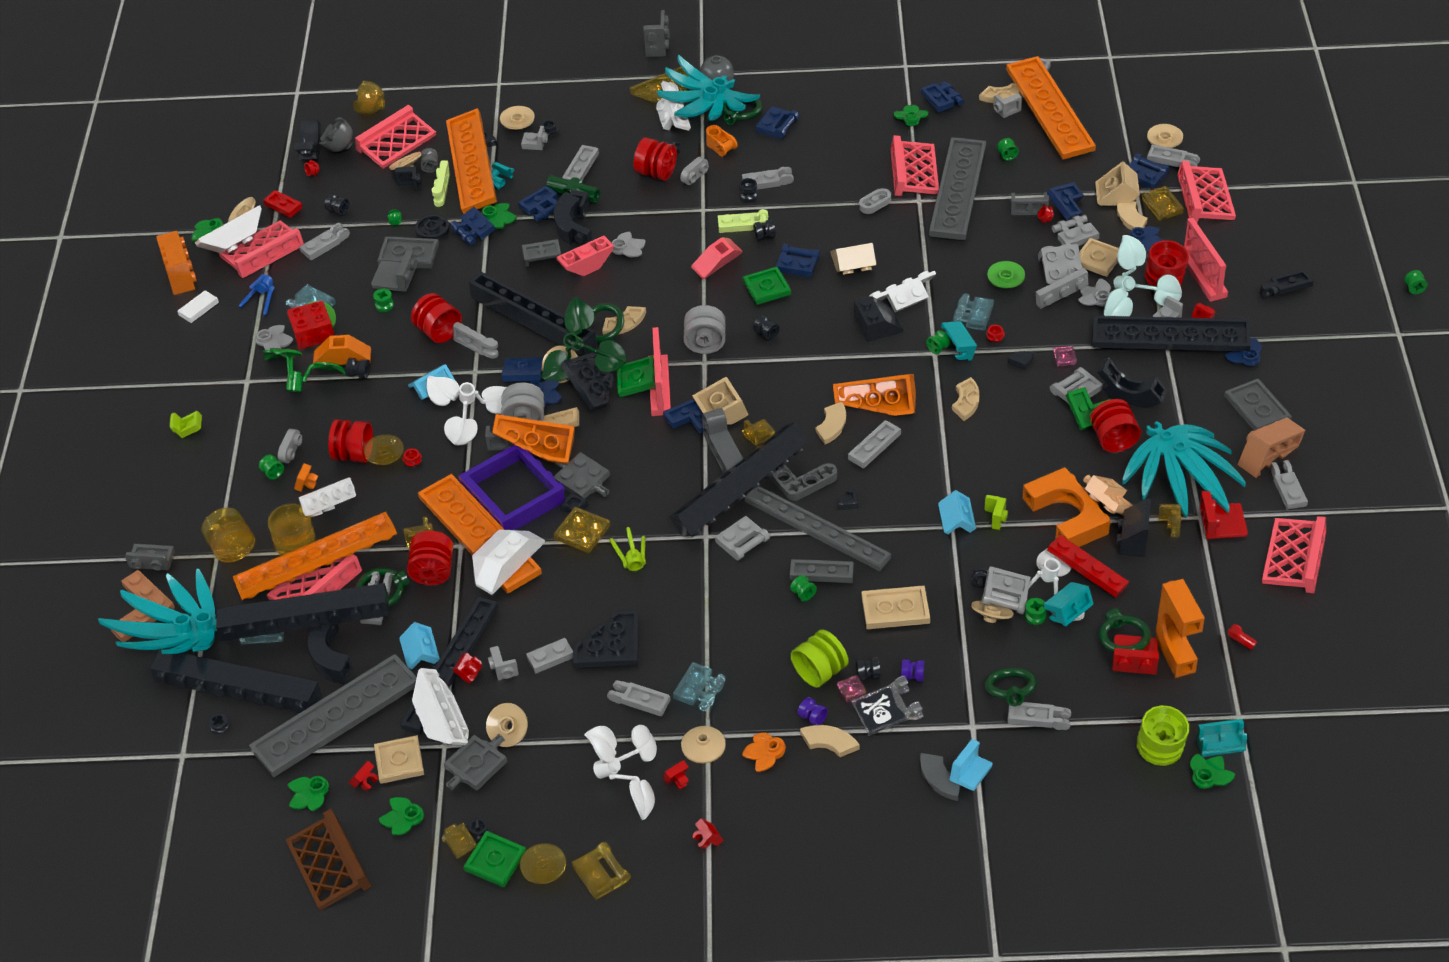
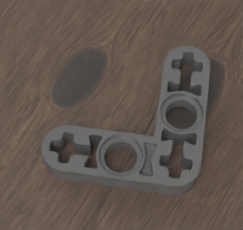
M826 463L796 478L789 468L783 465L781 467L778 466L777 471L774 469L775 473L769 477L787 499L797 501L835 482L837 479V468L833 464ZM781 476L788 477L785 481L779 480ZM808 480L817 481L815 484L811 485L806 483Z

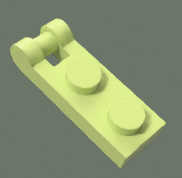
M441 161L440 167L436 170L437 179L434 180V187L432 188L433 201L436 207H441L445 203L450 177L448 161Z
M762 209L757 213L718 215L719 233L754 230L753 223H764L768 220V211Z

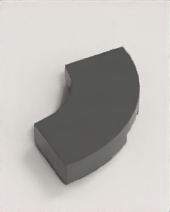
M921 753L920 768L923 778L941 796L958 801L961 785L949 780L951 773L947 771L943 764V756Z

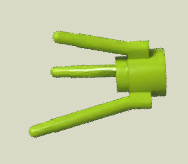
M627 527L626 531L630 550L625 557L613 538H610L609 541L622 560L624 568H628L630 571H638L646 564V537H641L640 553L635 549L630 527Z

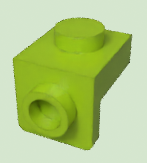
M195 411L180 418L176 413H172L170 428L174 433L184 438L201 429L202 415Z
M986 495L985 511L993 513V529L1000 530L1002 522L1006 523L1008 516L1006 498Z

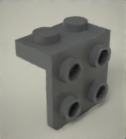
M661 10V25H644L646 57L666 56V50H669L668 15L665 16V10Z
M406 250L401 263L381 261L371 282L372 288H385L406 292L417 268V259L414 256V251Z

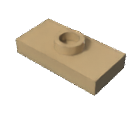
M576 407L545 415L543 421L577 427L579 426V410Z

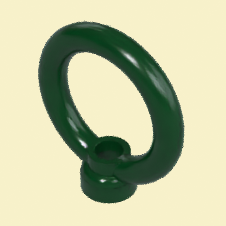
M759 99L751 101L755 108L747 113L729 110L727 104L723 103L722 113L724 114L723 119L725 123L733 125L737 120H747L757 116L762 110L761 101Z
M601 303L591 307L595 314L607 310L613 312L617 317L616 326L611 332L604 335H596L597 343L614 339L624 326L625 318L622 310L611 303Z
M375 568L362 575L356 587L365 586L371 579L373 572H379L380 576H385L386 573L392 574L396 589L393 595L389 597V607L401 598L404 587L410 585L404 570L396 572L390 568Z
M1117 608L1111 609L1106 613V621L1099 630L1100 641L1106 649L1114 653L1115 648L1144 650L1151 640V631L1144 621L1134 616L1123 615ZM1123 624H1131L1138 627L1143 636L1141 641L1135 645L1120 646L1109 640L1108 631L1112 627L1117 629L1122 627Z
M1022 668L1000 669L991 673L985 680V688L989 694L997 698L1006 699L1007 703L1013 707L1020 706L1024 702V696L1032 693L1037 687L1036 676ZM1008 676L1022 677L1029 682L1021 689L1012 686L1008 690H1001L993 685L996 680Z

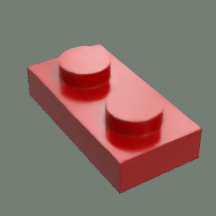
M276 190L263 200L265 206L290 218L303 208L301 202Z

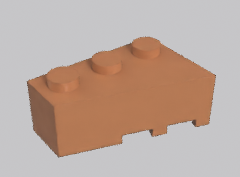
M1286 417L1251 431L1246 438L1247 443L1238 466L1257 478L1261 474L1260 471L1264 467L1270 468V464L1276 458L1280 457L1282 459L1299 447L1305 429Z

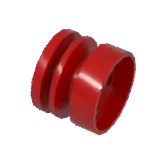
M644 137L635 151L634 171L641 175H651L653 178L666 181L675 168L677 159L675 145L665 142L659 143L658 140Z
M1167 240L1159 241L1152 245L1149 250L1148 262L1144 273L1147 283L1150 286L1157 287L1160 277L1172 275L1179 281L1181 286L1189 260L1186 248L1177 242Z
M430 293L420 298L411 313L412 324L436 343H443L454 336L453 325L456 322L461 323L462 321L461 313L435 293Z
M1122 399L1107 400L1099 404L1090 415V422L1100 444L1108 452L1117 453L1125 451L1135 445L1141 437V429L1130 406Z
M335 419L329 433L328 446L330 458L336 461L340 459L347 461L350 458L352 462L367 463L373 448V428L371 423L355 421L352 425L350 420H344L343 422V420Z
M422 531L414 535L409 547L407 564L409 577L415 582L424 585L444 583L451 574L452 540L447 535L437 531Z

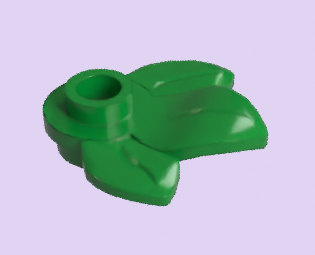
M907 105L903 108V111H895L893 115L897 119H903L906 125L915 126L919 124L920 118L928 116V111L919 110V107L916 105Z
M507 203L486 206L481 212L496 229H502L504 224H510L517 219L516 215L508 211L510 205Z
M214 218L198 222L194 226L196 230L192 233L191 241L196 242L204 235L223 226L222 220Z
M1196 754L1191 759L1190 767L1194 772L1192 780L1199 788L1207 789L1213 785L1224 786L1229 784L1235 777L1234 772L1224 770L1222 756L1205 760L1201 755Z
M314 776L311 779L301 777L291 781L288 787L296 794L289 806L297 810L304 809L307 806L310 811L317 810L324 803V795L329 791L328 781L321 776Z
M390 798L392 811L380 817L379 822L387 828H392V835H403L412 826L419 824L423 820L424 812L420 806L412 804L407 798Z

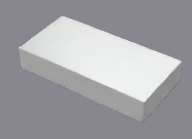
M203 291L180 308L178 314L192 323L218 304V298L207 291Z

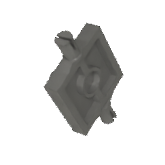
M580 452L568 464L555 462V465L562 469L554 476V479L562 483L564 488L570 493H574L584 499L594 492H598L606 497V494H609V489L602 486L603 482L610 476L609 470Z
M498 734L491 742H488L473 735L468 740V744L459 748L444 763L445 769L454 775L446 783V786L453 790L460 782H463L476 791L480 789L507 763L506 756L497 750V747L505 741L503 736Z

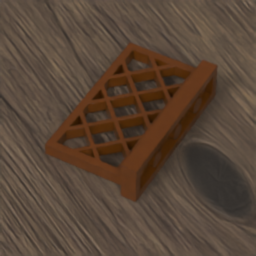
M332 809L323 813L325 816L323 819L286 839L290 851L320 911L359 888L365 891L372 887ZM325 826L327 830L324 837H315L316 831ZM301 839L307 840L303 849L295 848L293 845ZM312 841L321 843L317 852L309 851ZM326 844L335 845L332 854L323 853ZM306 855L315 857L311 866L303 865ZM320 858L329 859L326 869L317 867ZM334 861L343 862L340 872L331 870ZM314 872L323 874L320 883L311 882ZM329 875L338 876L334 886L325 884ZM343 877L352 879L353 884L346 888L339 887ZM322 890H330V896L321 901L319 897Z

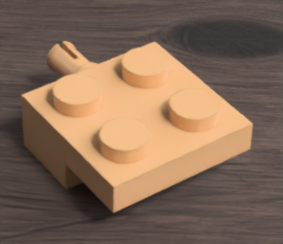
M1087 475L1083 481L1087 484L1085 489L1091 493L1089 496L1097 502L1101 501L1104 503V508L1113 514L1117 512L1120 515H1124V510L1133 506L1123 498L1127 490L1113 479L1095 475L1092 477Z

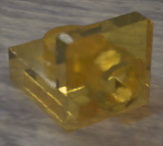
M765 419L751 424L749 420L744 421L743 434L755 446L766 441L775 433V430Z
M1160 504L1158 519L1167 521V528H1171V537H1179L1181 505Z
M427 516L423 517L422 526L403 528L407 548L410 547V541L417 533L433 531L432 523L428 524Z
M464 823L458 826L456 824L449 826L444 830L445 834L441 838L443 843L446 842L456 859L469 853L477 846Z

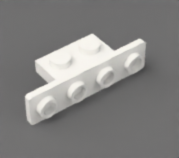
M663 81L661 83L663 91H679L678 86L672 82ZM663 98L658 101L656 109L663 129L670 130L674 124L677 128L690 130L691 126L688 117L674 115L675 111L684 107L683 103L672 102Z
M928 271L922 272L918 275V278L912 279L910 277L902 281L901 285L896 286V284L887 287L886 291L882 293L876 291L870 296L880 301L888 298L894 312H898L928 299L929 296L922 283L930 281L936 273L935 271L930 273Z
M351 478L343 479L299 497L302 506L300 507L301 514L305 516L311 515V517L334 509V505L355 497L356 493Z

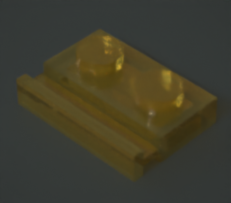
M1166 186L1151 190L1147 194L1145 192L1142 193L1143 201L1159 221L1163 217L1169 218L1183 213L1184 207Z

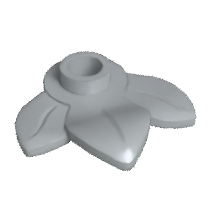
M630 232L622 233L617 239L612 241L614 245L612 253L617 255L623 254L627 257H638L642 255L641 249L645 246L646 240L633 239Z
M1099 279L1095 287L1086 286L1080 289L1082 297L1078 301L1086 306H1105L1111 286L1105 280Z
M275 325L269 329L258 331L255 340L259 346H264L265 350H270V348L289 346L293 342V338L283 333L285 330L284 325Z

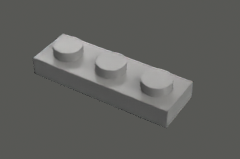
M582 145L562 178L571 180V178L576 177L583 181L597 158L599 149Z
M1082 268L1036 291V305L1042 309L1088 286V272L1086 269Z
M885 420L848 453V460L864 469L901 435V429Z

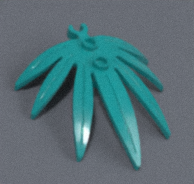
M678 55L677 60L688 76L667 67L665 68V73L677 84L693 89V91L658 90L657 92L659 97L672 102L685 103L694 101L675 111L674 115L678 117L698 116L711 108L708 115L709 121L716 120L721 116L723 103H726L733 111H743L746 109V105L741 102H751L760 98V94H746L730 90V88L734 87L735 79L727 81V76L717 77L712 81L680 55Z
M1158 421L1155 422V429L1146 426V433L1151 438L1146 440L1133 454L1125 470L1122 484H1126L1148 457L1142 480V500L1146 499L1158 469L1160 456L1164 455L1167 476L1184 518L1188 517V495L1185 478L1180 467L1182 465L1205 491H1210L1211 497L1229 513V504L1218 479L1200 456L1245 487L1246 482L1235 468L1219 454L1202 444L1223 450L1231 454L1232 450L1213 439L1214 433L1199 426L1183 424L1164 430L1162 429V424Z
M196 569V590L201 609L187 590L167 573V582L175 600L188 614H182L135 594L120 590L121 597L136 610L166 623L98 618L99 623L126 635L159 639L142 642L116 641L117 646L124 648L156 650L174 647L168 650H161L162 654L182 653L190 649L196 652L210 648L215 640L217 619L213 598L201 571Z

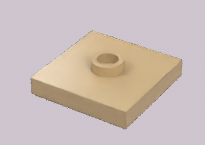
M1089 238L1079 252L1082 268L1107 277L1118 262L1119 248Z
M418 735L374 744L380 784L424 775Z

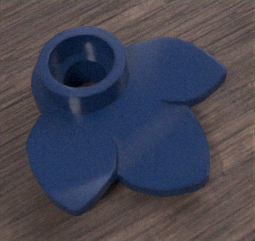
M1135 227L1129 233V236L1136 238L1143 244L1146 253H1149L1151 246L1156 242L1163 241L1157 236L1159 228Z
M1252 338L1250 352L1231 351L1225 354V357L1233 363L1255 366L1260 362L1261 357L1259 353L1262 350V346L1256 338Z
M545 380L543 382L531 381L529 383L539 387L543 392L544 407L546 404H556L562 400L561 395L555 390L559 386V382Z

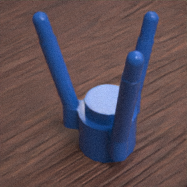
M261 274L249 286L252 290L242 300L239 307L241 308L256 291L259 293L268 292L263 315H266L272 292L275 289L272 286L273 279L269 275Z

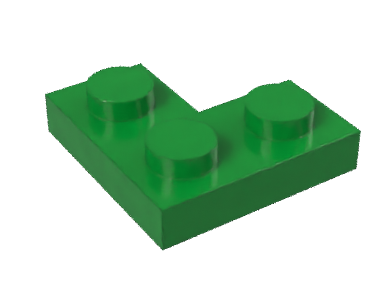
M1085 387L1068 392L1065 396L1080 431L1093 427L1090 422V415L1099 404L1105 401L1092 404Z

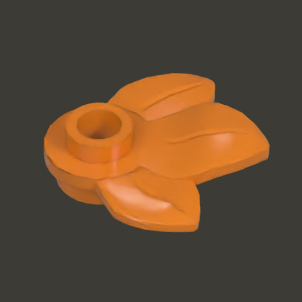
M758 733L753 736L754 743L746 746L742 756L747 759L756 760L755 770L756 772H762L771 768L775 764L776 759L784 755L786 745L781 738H773L768 733Z

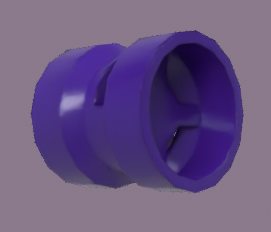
M902 659L901 680L915 679L917 682H923L924 660L911 662L909 659ZM913 666H915V675H913Z
M807 697L800 704L797 714L803 719H809L812 725H821L827 717L828 708L816 704L814 699Z

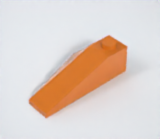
M914 374L833 384L835 404L842 402L844 406L894 416L915 413L916 390Z
M496 414L492 434L547 461L568 464L575 430L574 426Z

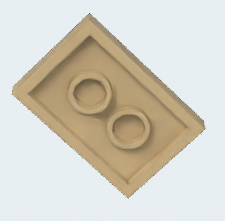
M925 586L862 591L866 629L930 624Z

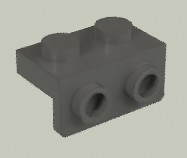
M134 544L132 551L126 552L125 558L129 568L169 570L175 549L174 546Z

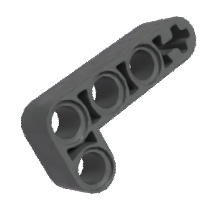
M718 408L702 414L703 433L722 472L725 473L742 460L743 457L727 430V419L724 410Z

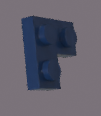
M1074 182L1048 190L1047 195L1067 221L1071 220L1074 216H1081L1083 212L1075 202L1080 201L1084 195Z
M694 399L663 411V416L672 429L691 422L699 434L703 433V412Z

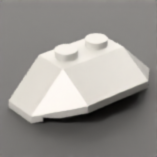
M260 205L199 238L195 242L196 246L218 253H224L225 251L230 253L238 248V244L250 242L253 240L252 236L257 231L261 213Z
M498 530L472 555L476 586L492 595L545 543V540L530 531Z
M420 668L417 674L412 702L425 734L433 740L465 746L468 744L469 730L454 695L446 683L439 678L437 670Z

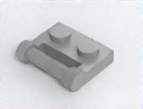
M1079 367L1069 377L1059 383L1055 382L1052 384L1050 391L1053 395L1060 396L1068 403L1065 396L1068 392L1085 387L1089 397H1092L1103 390V384L1082 367Z
M744 516L715 536V542L736 560L743 558L746 552L762 541L766 542L770 539L768 531L761 529L747 516Z
M990 566L987 571L981 604H993L1016 610V613L1023 614L1031 577ZM992 591L1019 597V600L1015 602L992 596L991 594Z

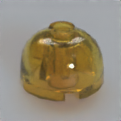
M369 80L363 81L356 92L358 100H354L353 108L357 113L367 116L374 115L380 109H383L385 105L384 93L382 88L376 83Z

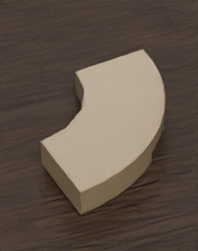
M1012 83L1005 87L988 86L979 95V100L994 103V96L999 95L1002 99L1017 93L1021 97L1023 96L1017 86Z
M1137 202L1117 203V215L1123 221L1124 226L1130 230L1135 227H1145L1148 218L1137 212Z
M627 306L623 312L625 318L624 326L619 334L628 332L639 325L645 317L646 307ZM617 317L605 318L602 330L603 335L614 329Z
M972 377L956 385V392L959 394V398L952 405V410L963 421L974 414L979 404V389Z
M842 402L824 408L826 418L822 424L816 427V433L824 445L836 439L842 433V429L846 424V410Z
M813 725L800 729V734L809 749L827 748L835 752L839 757L859 750L858 742L850 734L839 728L827 725Z

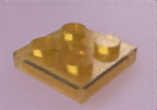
M574 507L554 533V539L590 553L610 527V520Z

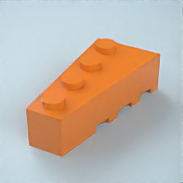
M178 231L156 236L173 295L195 290L193 282L197 280L194 271H190L193 270L187 248H184L186 247L184 238L179 237Z

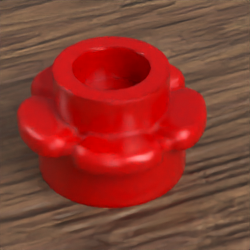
M312 160L305 163L304 168L307 176L316 177L317 173H319L318 163Z
M1042 206L1038 212V219L1042 223L1050 222L1054 217L1051 206Z
M991 325L986 331L987 339L992 342L1001 341L1005 336L1003 328L999 325Z
M412 448L404 452L402 460L405 462V465L414 467L421 463L422 455L417 449Z

